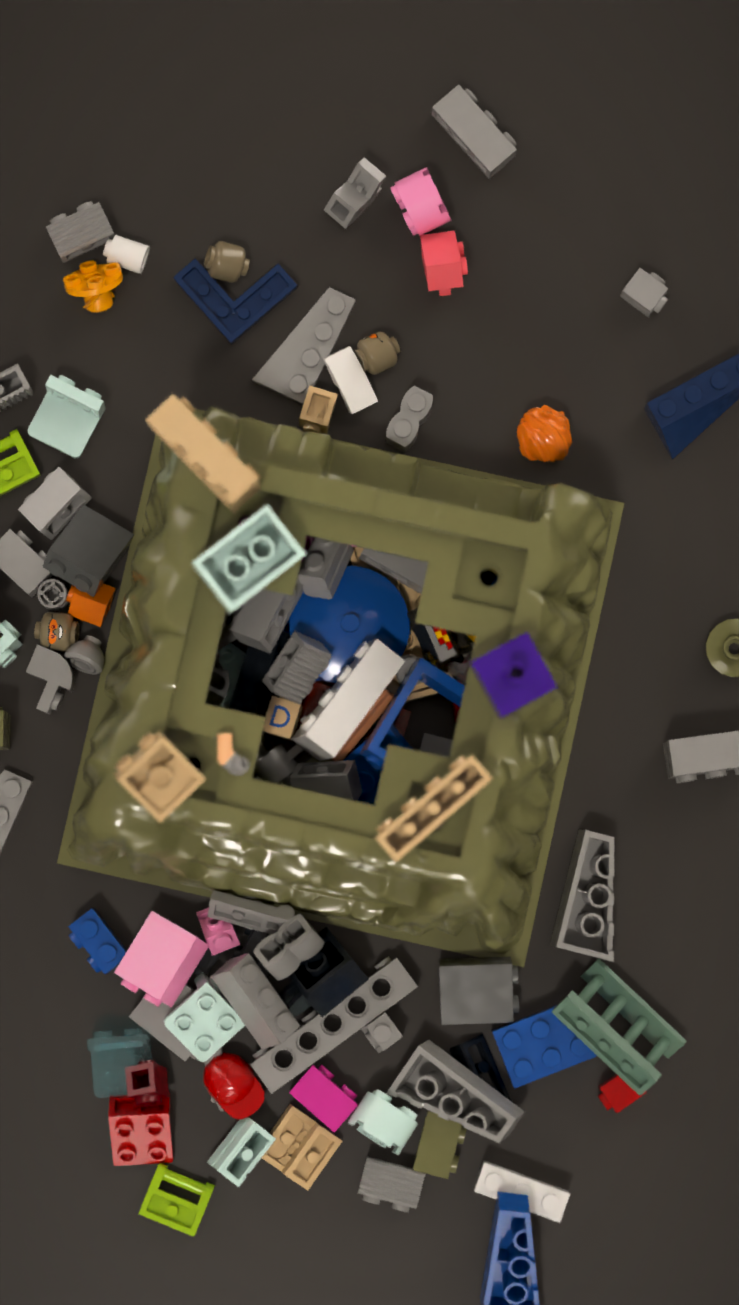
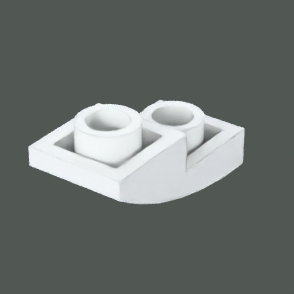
M351 346L323 358L333 383L338 386L350 414H354L378 402L371 384Z

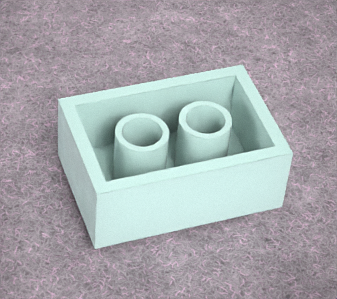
M267 504L194 560L191 566L226 611L231 614L302 559L306 553Z

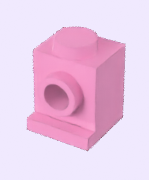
M209 907L196 912L205 940L210 945L209 949L212 956L240 945L234 924L207 917Z

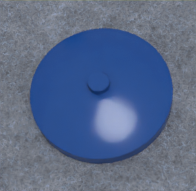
M347 566L333 599L308 596L303 591L290 616L289 633L291 637L293 632L297 631L316 641H320L331 654V659H329L327 668L318 675V678L335 685L338 681L336 677L346 665L350 666L355 660L354 653L364 641L368 643L378 639L398 656L402 657L409 639L410 619L402 595L387 578L364 567Z

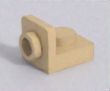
M309 385L299 417V426L303 428V431L328 433L329 423L338 398L337 393Z

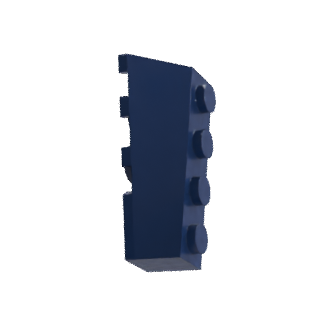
M739 354L651 400L644 407L646 414L672 460L739 399Z

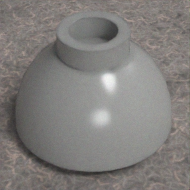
M86 635L84 640L77 641L66 650L64 658L69 665L81 672L92 675L99 674L104 667V655L100 648L102 642L93 636Z

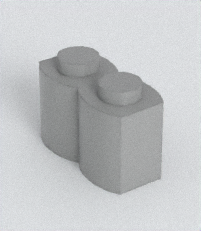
M415 385L406 392L401 402L400 412L391 419L388 425L386 443L403 452L408 451L413 446L418 436L419 426L427 420L431 413L432 394Z
M298 914L285 921L277 933L264 938L256 946L254 954L278 981L287 978L295 972L301 961L315 956L325 942L311 924L301 914Z

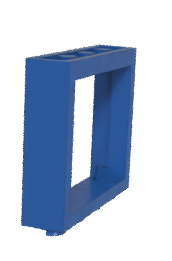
M423 658L418 659L411 666L360 754L366 758V761L372 764L371 767L378 770L383 768L387 751L381 748L380 744L418 680L459 707H461L465 685Z

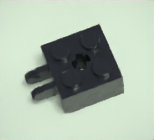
M327 927L318 933L325 942L321 950L312 958L301 961L299 967L289 976L292 982L279 993L280 998L294 1017L312 1005L323 1018L369 980Z

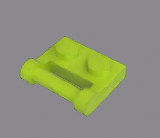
M18 429L9 432V436L0 440V453L14 446L18 450L17 453L0 461V496L41 476Z
M159 1162L138 1214L194 1237L215 1185L209 1182L205 1185L167 1169V1165ZM162 1180L200 1195L198 1204L160 1189Z

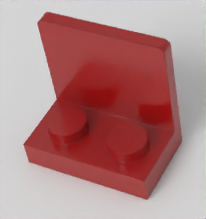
M170 1092L169 1098L162 1099L163 1103L156 1107H137L136 1100L129 1098L128 1095L110 1096L108 1120L114 1166L173 1162Z

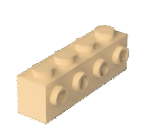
M461 755L448 767L452 771L443 780L437 776L424 788L428 792L419 801L415 797L410 799L400 808L404 814L395 821L390 817L376 829L379 835L375 839L396 863L493 779L473 755L467 759Z

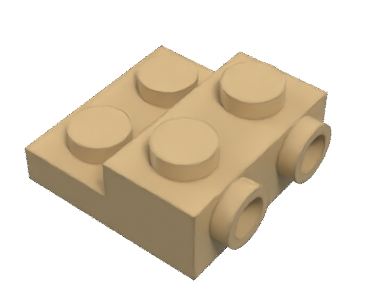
M158 731L155 735L152 732L146 734L138 743L140 749L132 757L127 754L118 761L115 766L118 771L114 776L161 823L206 779Z

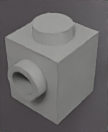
M639 268L622 290L620 297L649 317L653 310L659 313L668 301L665 297L668 288L665 286L666 282L659 275L653 272L648 274Z

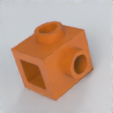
M103 584L96 595L92 597L72 585L66 599L70 603L68 614L81 621L101 627L110 611L116 588Z

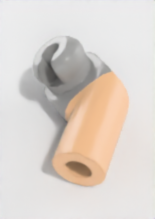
M217 734L218 763L232 775H243L248 771L250 764L246 757L242 758L233 751V734Z

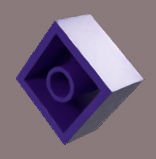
M528 632L469 664L499 719L557 688Z

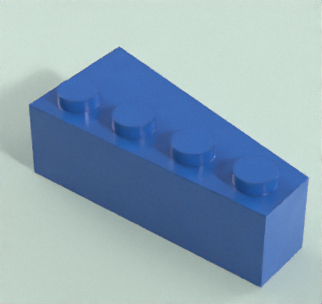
M497 1192L480 1293V1305H540L528 1195Z

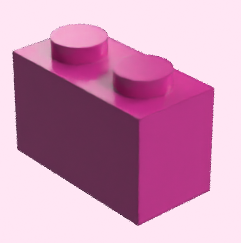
M313 1064L289 1093L335 1133L358 1106V1103L355 1101L358 1095L347 1085L344 1084L340 1088L333 1082L332 1079L335 1075L323 1064L319 1067Z

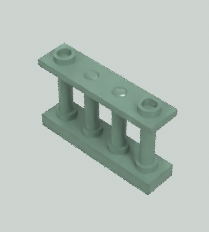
M598 958L581 975L588 983L581 993L577 995L572 990L551 1012L641 1096L662 1075L654 1068L661 1056L664 1055L669 1059L687 1041ZM596 992L610 1004L601 1016L587 1005ZM618 1013L632 1025L623 1037L609 1025ZM640 1034L654 1045L645 1058L632 1047V1044Z

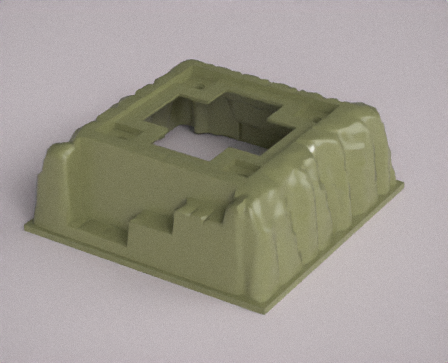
M209 407L207 411L195 409L196 411L193 414L201 422L204 419L207 420L217 431L215 436L223 444L227 441L239 454L237 457L245 465L249 464L260 475L261 489L233 514L163 440L155 434L133 530L134 536L129 547L104 656V667L100 673L57 864L210 898L213 890L228 892L248 900H257L274 907L288 905L294 909V916L301 914L308 920L479 958L511 957L512 965L524 967L625 503L595 497L589 492L563 483L547 484L546 486L340 441L332 439L327 434L302 432L291 426L269 424L250 417H238L233 413L215 407ZM268 504L303 551L306 538L310 536L428 562L415 623L476 636L470 663L528 632L557 688L499 719L469 666L450 757L388 744L375 806L253 779L266 717L205 704L226 609L191 564L235 530L242 519L250 518ZM302 559L265 586L263 590L293 596ZM484 571L494 572L497 576L496 584L485 586L480 581V574ZM158 731L186 759H199L201 762L199 772L206 779L161 823L114 776L118 771L115 768L118 761L127 754L132 757L140 749L138 746L140 740L146 734L152 732L155 735ZM217 734H233V751L242 758L246 757L250 764L248 771L243 775H232L218 763ZM461 755L465 759L473 755L493 779L447 818L441 828L433 830L396 863L375 839L379 835L376 829L390 817L395 821L404 814L400 808L410 799L415 797L419 801L428 792L424 788L437 776L443 780L452 771L448 767Z

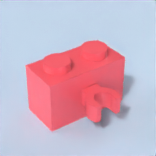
M455 231L421 235L422 262L428 291L439 290V296L451 295V288L464 287L463 275H468L467 260L464 256L463 242H457Z

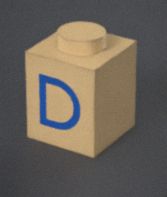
M272 696L265 716L263 732L293 741L291 738L295 734L303 706L281 696L279 698Z

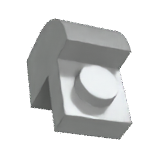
M364 157L357 163L348 180L333 193L324 211L346 229L360 217L382 189L380 186L385 180L386 175Z
M37 644L26 673L47 681L36 709L50 715L52 709L57 711L63 699V694L60 693L61 688L73 692L75 676L71 665H69L65 658L57 652Z

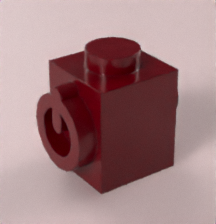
M144 1060L138 1062L137 1065L125 1067L127 1095L129 1098L136 1100L137 1107H156L163 1103L162 1099L169 1098L167 1068L157 1064L154 1060Z

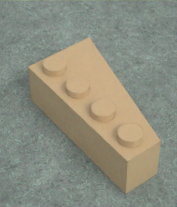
M172 394L146 419L147 425L235 514L261 489L260 475L249 464L245 465L237 457L239 454L227 441L223 444L215 436L217 431L207 420L204 419L201 422L193 414L196 411L195 408L184 397L179 400Z

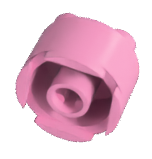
M427 167L396 181L395 185L390 187L401 210L405 208L407 210L402 215L413 236L417 234L421 236L452 221Z

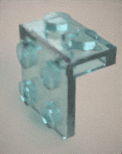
M142 1028L124 1029V1035L112 1036V1030L94 1032V1038L87 1039L88 1051H91L94 1095L98 1098L128 1096L125 1067L137 1065L140 1061L152 1060L150 1033H142Z

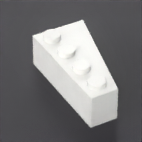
M374 639L368 643L364 641L354 653L355 660L350 666L346 665L336 677L338 681L323 694L318 702L319 705L306 717L299 730L291 738L318 761L331 759L337 755L404 664L405 660L380 640Z

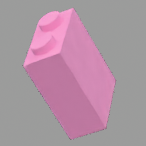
M151 911L114 973L123 978L121 985L134 993H137L138 989L146 992L143 998L157 1007L163 1002L172 1008L210 945Z

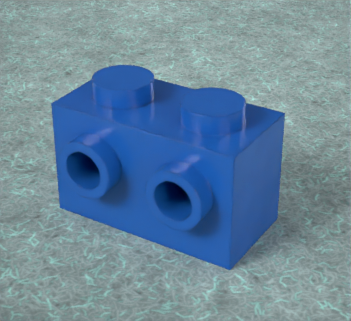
M96 908L90 909L68 926L72 931L68 936L78 949L82 947L86 949L90 955L87 961L97 973L101 970L104 974L110 973L119 965L127 952L125 946Z

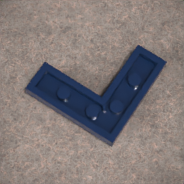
M196 258L173 277L174 281L231 345L298 288V285L279 264L273 267L235 301L210 277L209 273Z

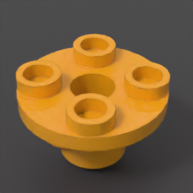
M90 260L81 263L79 270L63 278L65 290L69 295L83 297L85 302L83 308L93 313H99L112 307L115 295L111 290L122 282L123 274L120 264L117 262L97 264L96 261Z

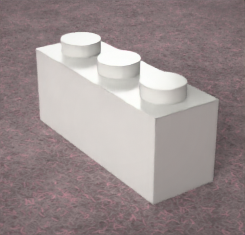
M485 1160L482 1161L473 1187L474 1192L493 1199L497 1198V1192L528 1195L530 1212L559 1223L570 1196L567 1190Z

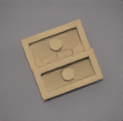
M289 1104L270 1131V1134L276 1140L263 1155L262 1159L306 1190H309L342 1143V1140L304 1112Z

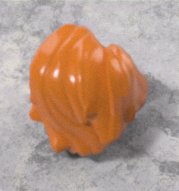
M543 405L541 408H531L528 412L524 413L517 427L519 449L521 454L528 460L555 462L556 460H564L568 455L572 436L569 419L565 416L564 411L558 412L547 405Z

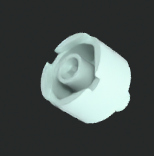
M378 1089L372 1093L367 1091L349 1119L348 1124L353 1126L358 1123L357 1131L383 1148L394 1146L395 1148L392 1153L399 1155L418 1125L415 1121L418 1115L405 1106L398 1108L390 1104L392 1098Z

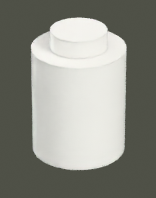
M115 235L113 240H107L103 256L107 257V263L117 262L121 268L141 274L148 259L150 246Z

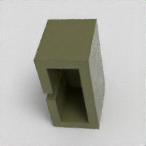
M427 1110L413 1170L445 1179L449 1178L450 1173L455 1174L460 1157L454 1155L457 1143L463 1144L467 1129L457 1122L445 1120L439 1117L438 1114Z

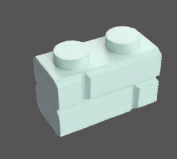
M249 1117L241 1119L229 1132L207 1163L239 1187L246 1179V1174L253 1170L276 1138Z

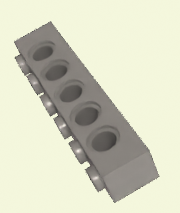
M388 956L375 965L374 968L377 972L323 1018L316 1010L312 1011L301 1019L304 1025L291 1034L282 1044L276 1045L272 1049H260L252 1055L255 1061L250 1065L271 1094L418 987L397 957L391 960ZM380 978L386 979L390 984V991L384 996L376 995L372 989L373 983ZM355 996L362 997L366 1002L365 1010L359 1014L351 1012L348 1007L349 1000ZM330 1014L339 1016L342 1022L341 1027L337 1031L327 1030L324 1026L326 1016ZM305 1032H311L317 1038V1044L312 1049H305L300 1044V1036ZM280 1050H287L292 1054L293 1061L287 1067L278 1065L275 1060L276 1053Z

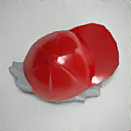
M221 1047L204 1062V1085L211 1096V1102H216L221 1112L225 1111L231 1118L241 1120L254 1114L264 1102V1090L261 1087L260 1078L256 1075L252 1066L236 1054L223 1053Z

